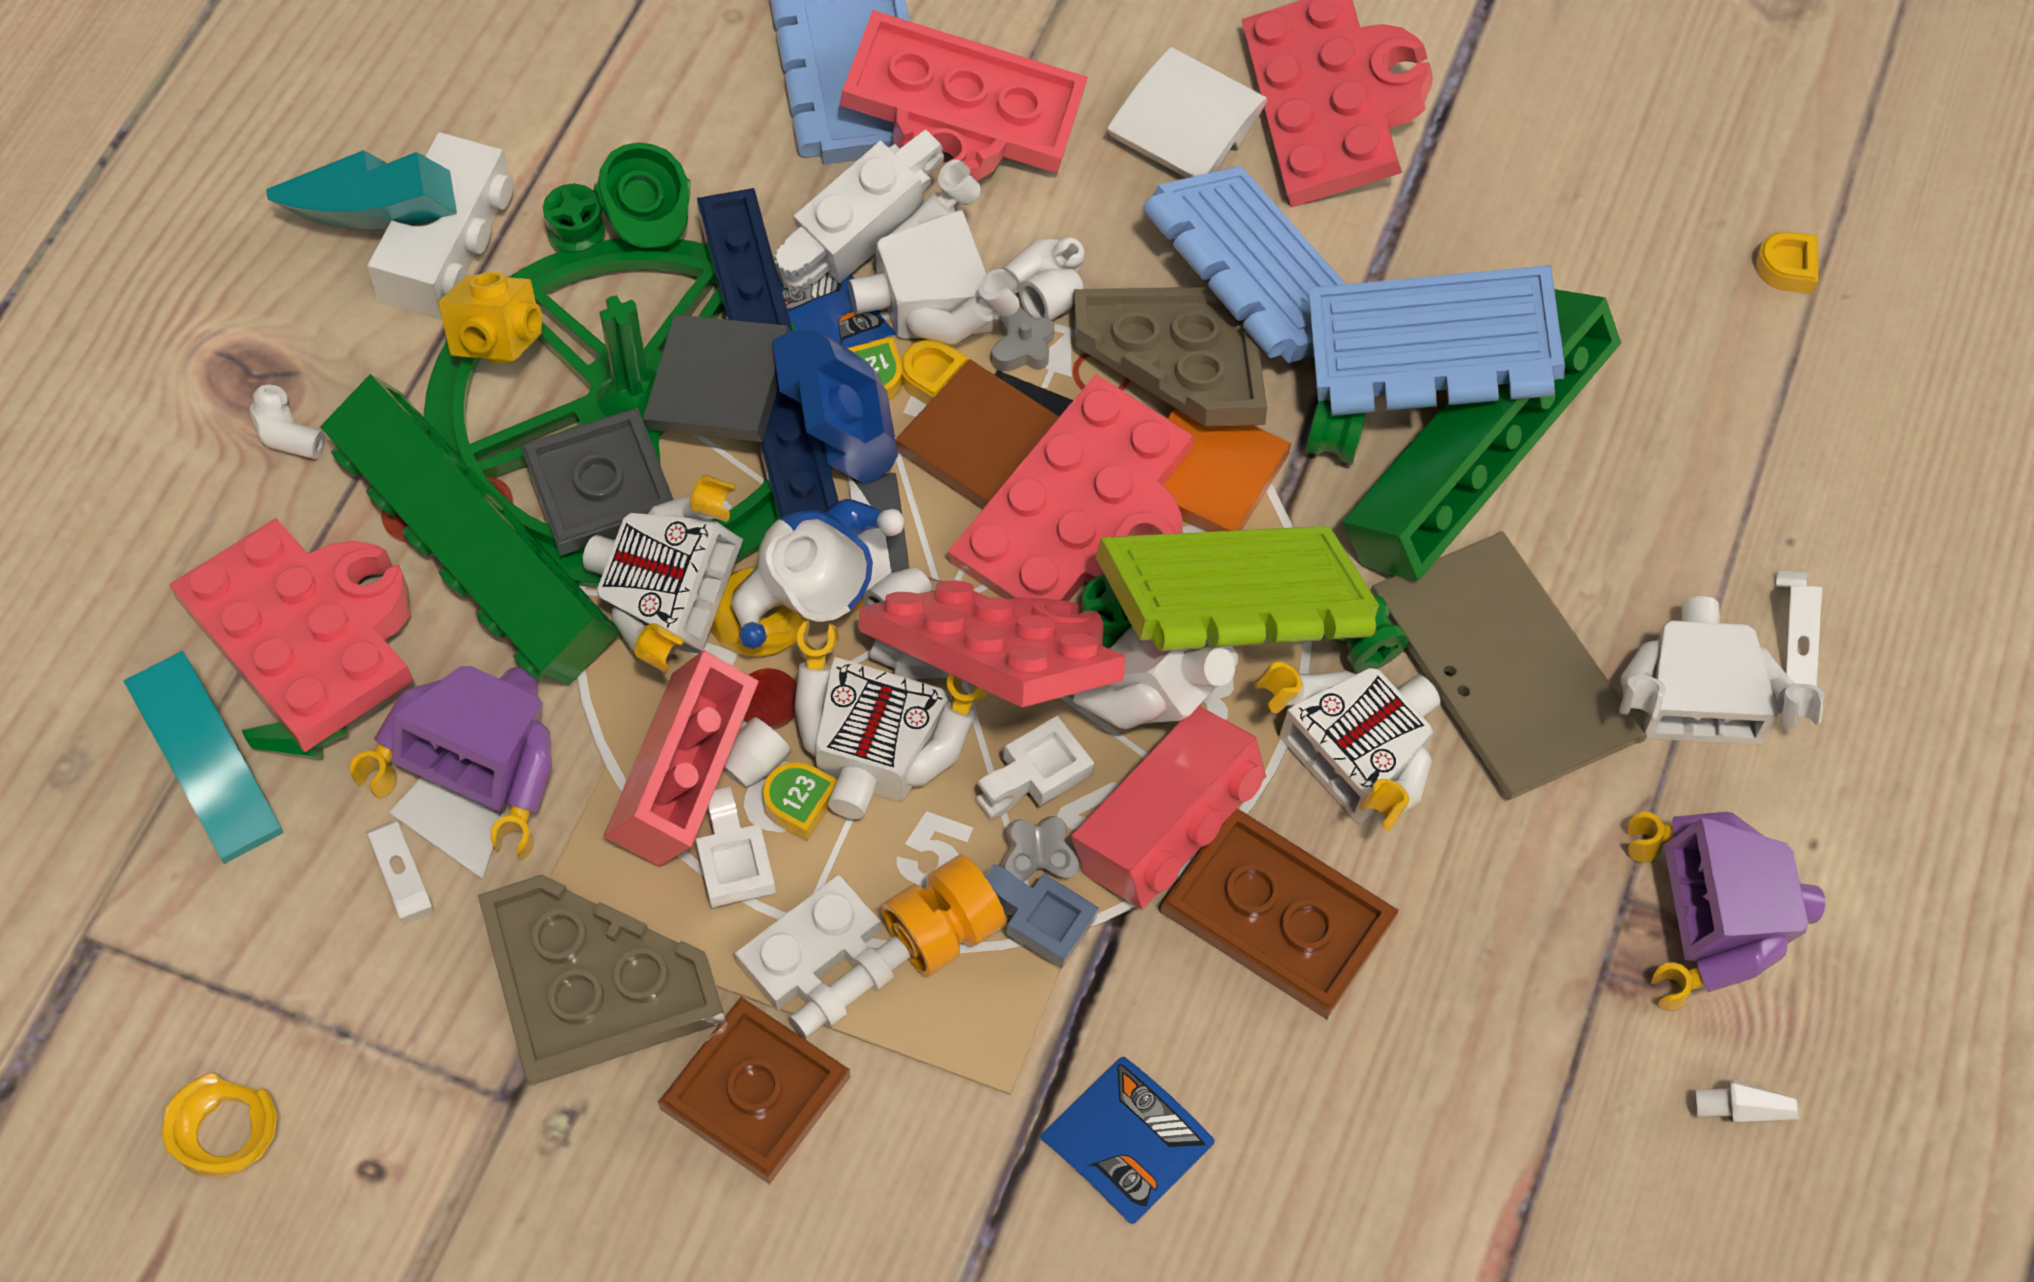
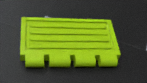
M1330 526L1101 537L1096 559L1139 640L1152 639L1158 651L1204 648L1207 640L1214 648L1263 644L1266 637L1270 643L1321 640L1324 633L1328 639L1372 637L1375 633V616L1379 604Z

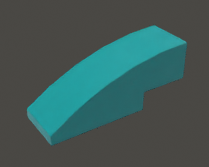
M362 150L266 189L269 201L303 218L331 226L352 229H387L391 220L413 226L457 214L450 170L418 152L386 163Z
M183 650L123 680L224 864L284 833Z

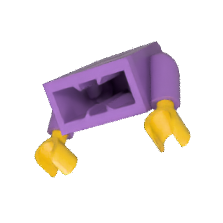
M460 666L442 680L406 689L398 697L374 737V740L378 742L375 750L363 751L352 759L349 766L352 779L358 786H362L368 775L372 771L379 769L377 775L370 783L369 790L377 798L385 797L393 791L397 782L396 772L389 764L392 760V763L498 812L506 803L510 804L512 807L509 815L501 817L493 824L490 833L491 841L496 852L499 853L502 839L507 833L512 831L523 833L522 839L518 844L517 856L519 860L525 859L533 850L534 845L532 833L527 825L530 811L538 812L552 768L550 731L541 723L543 703L537 696L538 684L535 678L519 667L508 669L499 679L472 666Z
M1644 811L1635 814L1628 823V835L1637 836L1643 834L1651 837V839L1646 840L1636 839L1629 843L1628 855L1634 861L1642 863L1653 861L1660 855L1663 843H1665L1664 849L1685 960L1697 961L1698 967L1688 970L1683 965L1675 962L1665 963L1656 970L1651 984L1671 979L1679 983L1682 988V992L1667 995L1659 1000L1658 1006L1663 1010L1676 1011L1682 1008L1687 1003L1691 990L1705 986L1707 992H1711L1756 978L1786 956L1787 944L1806 933L1808 924L1817 923L1824 913L1825 896L1823 890L1816 885L1800 883L1794 852L1788 844L1765 837L1734 813L1714 812L1674 816L1672 823L1663 824V821L1657 815Z

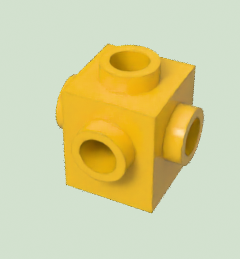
M485 272L478 275L467 274L438 301L451 356L483 358L493 364L509 363L518 359L542 334V312L539 305L536 304L531 279L505 277L501 272Z

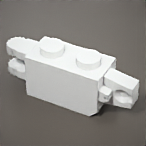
M926 129L900 149L895 144L888 148L880 140L793 216L797 230L785 240L784 245H779L780 248L776 249V255H774L776 268L779 269V280L783 287L788 288L789 291L793 290L795 293L797 291L803 292L805 288L809 289V284L816 283L827 272L838 283H841L876 253V243L882 237L892 233L924 203L923 192L931 184V178L928 175L944 159L942 144Z

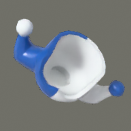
M843 499L830 506L824 512L813 509L794 511L778 519L767 530L759 546L758 566L744 579L731 599L732 607L742 627L739 631L742 645L751 649L761 647L767 639L765 628L760 624L761 616L777 606L784 605L800 616L817 622L835 620L851 611L863 598L871 581L873 567L869 547L857 535L871 529H880L886 536H894L901 533L905 526V518L899 510L888 509L881 511L856 500Z

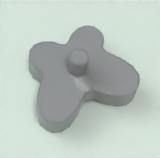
M1020 307L1011 316H1000V328L1005 337L999 340L992 349V366L999 371H1010L1023 365H1028L1032 369L1037 370L1046 368L1049 362V347L1047 343L1053 340L1054 337L1053 321L1047 317L1034 319Z
M1047 816L1035 825L1022 819L1010 822L1007 827V835L1012 841V846L1007 851L1001 867L1011 872L1022 882L1032 876L1037 869L1043 868L1061 878L1075 876L1079 869V861L1073 850L1063 840L1067 833V825L1063 819L1056 816Z

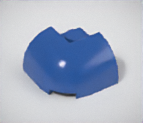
M797 329L773 340L779 390L781 393L802 404L806 433L825 442L828 465L864 484L876 481L889 471L898 457L887 390L879 374L872 366L855 352L816 330Z

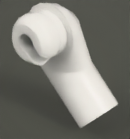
M1064 237L1060 240L1040 239L1030 244L1001 269L1007 271L1017 282L1012 292L1018 293L1019 286L1023 281L1045 270L1073 269L1077 272L1085 259V250L1082 243L1073 237Z
M263 385L257 388L253 394L254 403L250 406V418L260 441L272 449L315 460L318 459L325 444L324 431L295 424L290 409L286 405L287 394L279 386Z

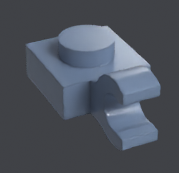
M993 864L985 878L995 891L1005 915L1013 916L1008 923L1006 934L1062 969L1097 918L1099 907L1044 873L1032 888L1005 868Z

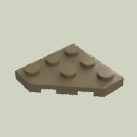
M1209 287L1074 289L1073 312L1076 347L1204 426L1266 424L1267 402L1258 344L1243 328L1246 319L1236 320Z
M542 874L478 895L524 1074L530 1085L727 1021L705 951L686 942L680 941L678 943L648 929L645 923L601 902L596 904L567 890L565 885Z

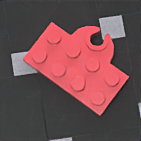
M1300 0L1241 19L1260 93L1267 97L1268 102L1264 108L1291 207L1402 173L1389 128L1411 122L1426 110L1425 100L1433 81L1430 63H1420L1428 59L1425 46L1418 37L1402 27L1379 24L1360 27L1353 0ZM1400 62L1417 63L1410 71L1396 74L1389 72L1395 64Z
M872 10L844 84L839 106L893 122L892 140L899 149L926 129L942 144V151L954 157L951 160H961L970 168L969 175L976 181L994 172L1003 157L1058 174L1088 77Z
M1095 374L948 550L949 562L1004 599L1047 598L1070 601L1084 582L1089 583L1094 577L1104 574L1096 559L1101 537L1183 533L1182 515L1174 496L1163 485L1194 448V436Z
M275 518L169 584L177 601L304 752L413 682L408 666L385 641V639L400 631L411 616L408 609V586L400 565L392 566L387 551L378 545L348 541L332 543L307 553L280 521ZM384 573L382 578L373 584H358L366 576Z
M948 580L937 583L936 590L919 594L913 592H894L886 595L884 602L859 607L860 632L1020 707L1124 681L1125 655L1102 646L1103 620L1101 615L1096 611H1083L1081 614H1078L1079 604L1047 598L1008 600L988 597L974 591V586L968 582Z

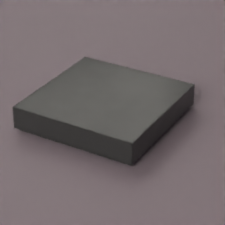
M674 315L643 416V421L648 429L763 442L779 387L772 341L781 335L789 333L788 326Z
M638 407L520 445L560 556L585 548L588 541L595 535L610 539L616 538L623 518L628 514H648L654 506L674 500Z

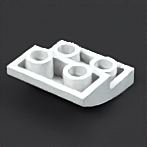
M1170 47L1141 79L1117 112L1107 130L1110 137L1185 178L1216 172L1231 147L1239 148L1268 101L1267 97Z

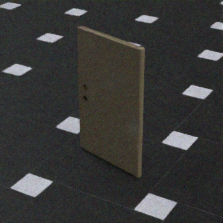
M1503 531L1438 558L1419 581L1394 576L1372 585L1371 593L1373 596L1378 595L1385 599L1391 610L1389 620L1392 625L1402 627L1409 639L1408 650L1428 680L1436 688L1440 698L1509 800L1646 740L1647 735L1631 712L1628 715L1620 714L1619 709L1622 699ZM1444 672H1449L1452 676H1447Z

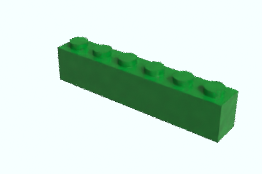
M1554 289L1565 364L1564 379L1554 380V396L1510 400L1508 384L1498 385V401L1448 405L1447 402L1342 521L1362 567L1419 581L1622 344L1606 297Z
M369 374L320 426L336 445L331 450L333 457L355 476L362 474L370 482L371 486L366 490L368 496L391 516L397 513L405 521L407 526L402 530V533L406 539L423 554L430 556L433 553L444 565L438 571L441 578L463 597H467L470 594L481 606L475 612L477 618L496 636L502 639L506 635L518 648L513 654L514 659L532 677L541 681L545 676H548L569 686L620 633L612 621L399 390Z

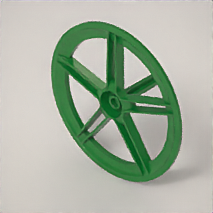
M622 238L601 240L594 248L586 252L569 253L560 251L546 256L509 276L510 278L531 279L535 301L539 305L541 312L596 359L587 365L542 322V334L537 339L590 389L588 395L469 444L466 427L467 397L474 372L481 358L451 356L446 340L433 367L426 390L423 417L580 586L598 588L602 575L587 571L584 568L583 553L585 548L560 556L549 525L528 515L512 504L494 487L490 479L527 466L520 445L578 422L579 425L568 429L637 407L643 420L674 315L691 316L716 283L707 244L677 239L674 243L664 247L641 248L626 242ZM621 270H666L698 277L645 348H643L636 303L632 299L621 303L617 295L605 299L607 309L599 312L605 340L604 344L546 295L563 285L582 278ZM718 288L698 317L718 318L723 310ZM790 320L793 331L797 330ZM644 423L661 466L659 436L664 434L665 431L649 430ZM767 479L745 500L729 510L730 517L727 522L715 518L712 519V521L718 522L743 539L734 564L759 551V546L765 533L778 520Z

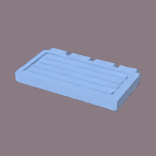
M770 0L775 28L778 30L776 35L783 71L786 73L785 82L791 114L794 116L793 125L799 154L807 158L822 156L823 165L858 160L880 140L888 148L894 145L892 140L893 122L839 105L844 84L872 10L910 21L906 0Z
M1237 166L1158 185L1153 196L1145 202L1143 206L1144 213L1168 240L1175 239L1173 243L1174 248L1202 280L1210 279L1208 287L1238 321L1246 319L1243 328L1269 358L1282 355L1288 363L1314 356L1309 288L1345 285L1346 283L1242 166Z
M1551 265L1309 288L1318 401H1331L1332 416L1375 412L1374 396L1381 395L1386 397L1387 411L1437 406L1436 390H1447L1448 405L1498 401V385L1508 384L1510 400L1554 396V380L1564 379L1565 364Z

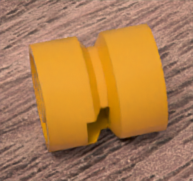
M962 854L955 856L927 875L926 888L913 884L881 904V913L891 936L897 937L905 945L910 953V958L907 960L925 977L931 976L960 957L961 943L964 942L972 947L976 946L1006 926V916L995 891L978 867Z

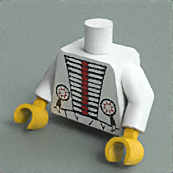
M709 475L701 476L694 484L689 495L656 505L648 514H628L623 518L616 540L595 535L588 541L583 553L584 568L587 571L602 575L597 593L599 598L613 605L612 622L635 652L637 658L663 672H668L670 668L666 664V658L674 645L682 646L684 643L694 649L703 651L743 542L742 538L718 522L712 521L714 518L724 522L729 520L730 511L723 508V503L730 492H735L736 485Z
M810 620L803 622L796 636L800 650L807 657L806 662L799 664L794 710L803 746L811 755L816 756L817 769L837 778L828 802L830 809L846 818L862 819L873 794L894 801H902L907 797L913 786L927 784L956 763L975 716L971 706L973 702L986 698L990 692L977 687L973 693L968 694L962 687V679L950 673L947 677L948 690L838 657L834 658L832 667L825 664L826 655L837 647L839 641L838 630L835 625L830 623L826 646L822 649H816L808 642L807 635L810 629Z
M1276 661L1253 683L1255 688H1265L1274 694V697L1267 705L1272 713L1277 714L1281 712L1286 705L1292 706L1287 711L1279 738L1358 825L1364 822L1374 810H1377L1386 818L1382 823V827L1390 831L1402 814L1415 807L1421 801L1432 765L1427 747L1434 734L1431 725L1423 717L1440 705L1439 694L1427 678L1422 675H1416L1397 689L1380 670L1375 668L1366 669L1358 674H1353L1349 671L1298 674L1290 665Z

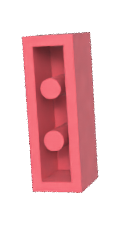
M705 650L672 673L603 837L657 866L663 865L692 847L758 685V680Z
M1198 706L1190 716L1181 720L1071 835L1084 875L1143 910L1159 892L1167 890L1174 883L1180 869L1202 846L1210 844L1215 839L1222 824L1242 802L1252 799L1260 789L1262 781L1267 776L1256 736Z

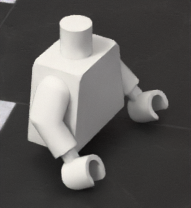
M951 160L941 168L938 177L939 185L944 190L941 194L937 192L932 193L912 216L892 233L882 237L876 243V274L848 280L850 300L855 314L887 308L895 333L902 339L920 338L953 346L971 334L992 332L994 311L1000 316L1007 317L1016 313L1019 308V298L1012 292L1017 282L1004 269H994L986 274L963 210L955 211L953 207L956 202L962 205L975 202L979 198L981 191L980 184L969 175L970 168L961 160Z
M1696 596L1685 600L1681 604L1682 621L1664 623L1657 640L1644 643L1621 675L1620 684L1623 698L1619 712L1620 714L1628 715L1630 708L1644 710L1642 729L1647 735L1646 739L1762 745L1778 716V712L1782 714L1781 722L1785 728L1795 727L1797 717L1808 718L1814 722V725L1822 724L1824 692L1814 685L1795 684L1790 680L1769 651L1760 647L1756 631L1749 625L1720 623L1719 602L1712 597Z
M1131 626L1110 648L1125 655L1124 681L1073 694V700L1077 705L1121 729H1130L1145 723L1181 721L1190 716L1216 687L1225 686L1232 680L1236 669L1235 666L1238 663V654L1232 646L1213 648L1208 640L1204 648L1158 651L1152 639L1139 640Z

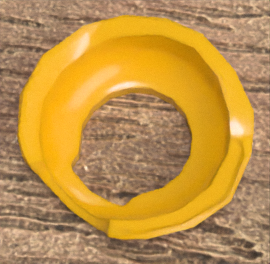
M750 567L730 574L711 626V632L723 647L737 654L751 657L777 654L796 644L798 629L807 618L781 605L774 614L760 619V624L764 626L767 634V639L761 647L751 649L743 646L739 638V631L742 627L732 607L731 599L744 579L756 568Z
M208 1073L197 1077L178 1090L165 1107L161 1129L164 1147L189 1172L198 1176L225 1178L246 1170L263 1157L275 1136L277 1113L271 1096L264 1088L256 1090L223 1080L216 1073ZM237 1101L249 1106L252 1128L250 1138L244 1147L236 1153L227 1156H213L201 1148L198 1139L200 1126L204 1119L219 1107L221 1102Z

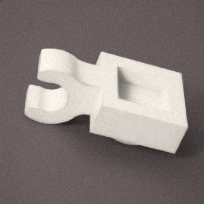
M1056 716L1005 746L1003 759L1008 765L989 773L978 782V786L984 793L979 795L976 801L990 820L1009 811L1028 792L1041 806L1092 776L1095 763L1061 719Z
M731 786L714 790L707 807L714 835L696 838L697 850L711 908L776 893L760 824L741 828Z

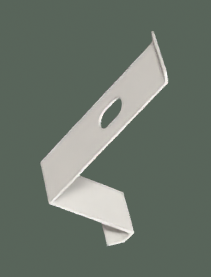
M1778 571L1776 587H1791L1786 674L1795 684H1810L1817 687L1822 587L1807 586L1809 572ZM1801 636H1806L1809 639V651L1806 655H1800L1797 651L1798 639Z
M393 820L366 831L402 924L405 925L433 914L434 910L398 820ZM395 856H399L404 863L405 870L401 874L394 873L390 865V860Z

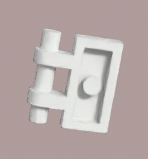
M838 874L734 954L736 964L777 1011L799 995L806 1005L791 1015L789 1020L795 1030L806 1039L824 1024L831 1028L847 1015L845 1008L870 988L878 991L893 980L894 975L892 971L909 959L910 953L905 945L895 936L877 950L866 944V942L881 932V921ZM844 959L853 967L830 986L819 980Z

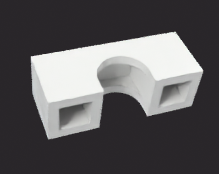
M438 132L425 157L450 170L457 214L441 217L437 221L424 226H410L391 220L367 267L377 301L442 319L438 301L468 274V268L476 253L482 254L485 251L490 239L491 223L498 210H504L508 206L513 193L514 182L512 176L508 175L502 149Z

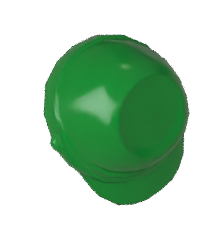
M632 143L622 145L610 152L599 170L598 182L594 184V191L601 209L609 219L613 229L623 240L641 248L664 247L679 239L687 226L691 181L686 177L681 163L668 150L654 144Z

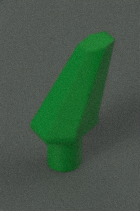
M279 722L244 729L242 733L253 750L321 760L324 758L322 746L347 735L348 731L347 727L344 726L306 752L299 747Z

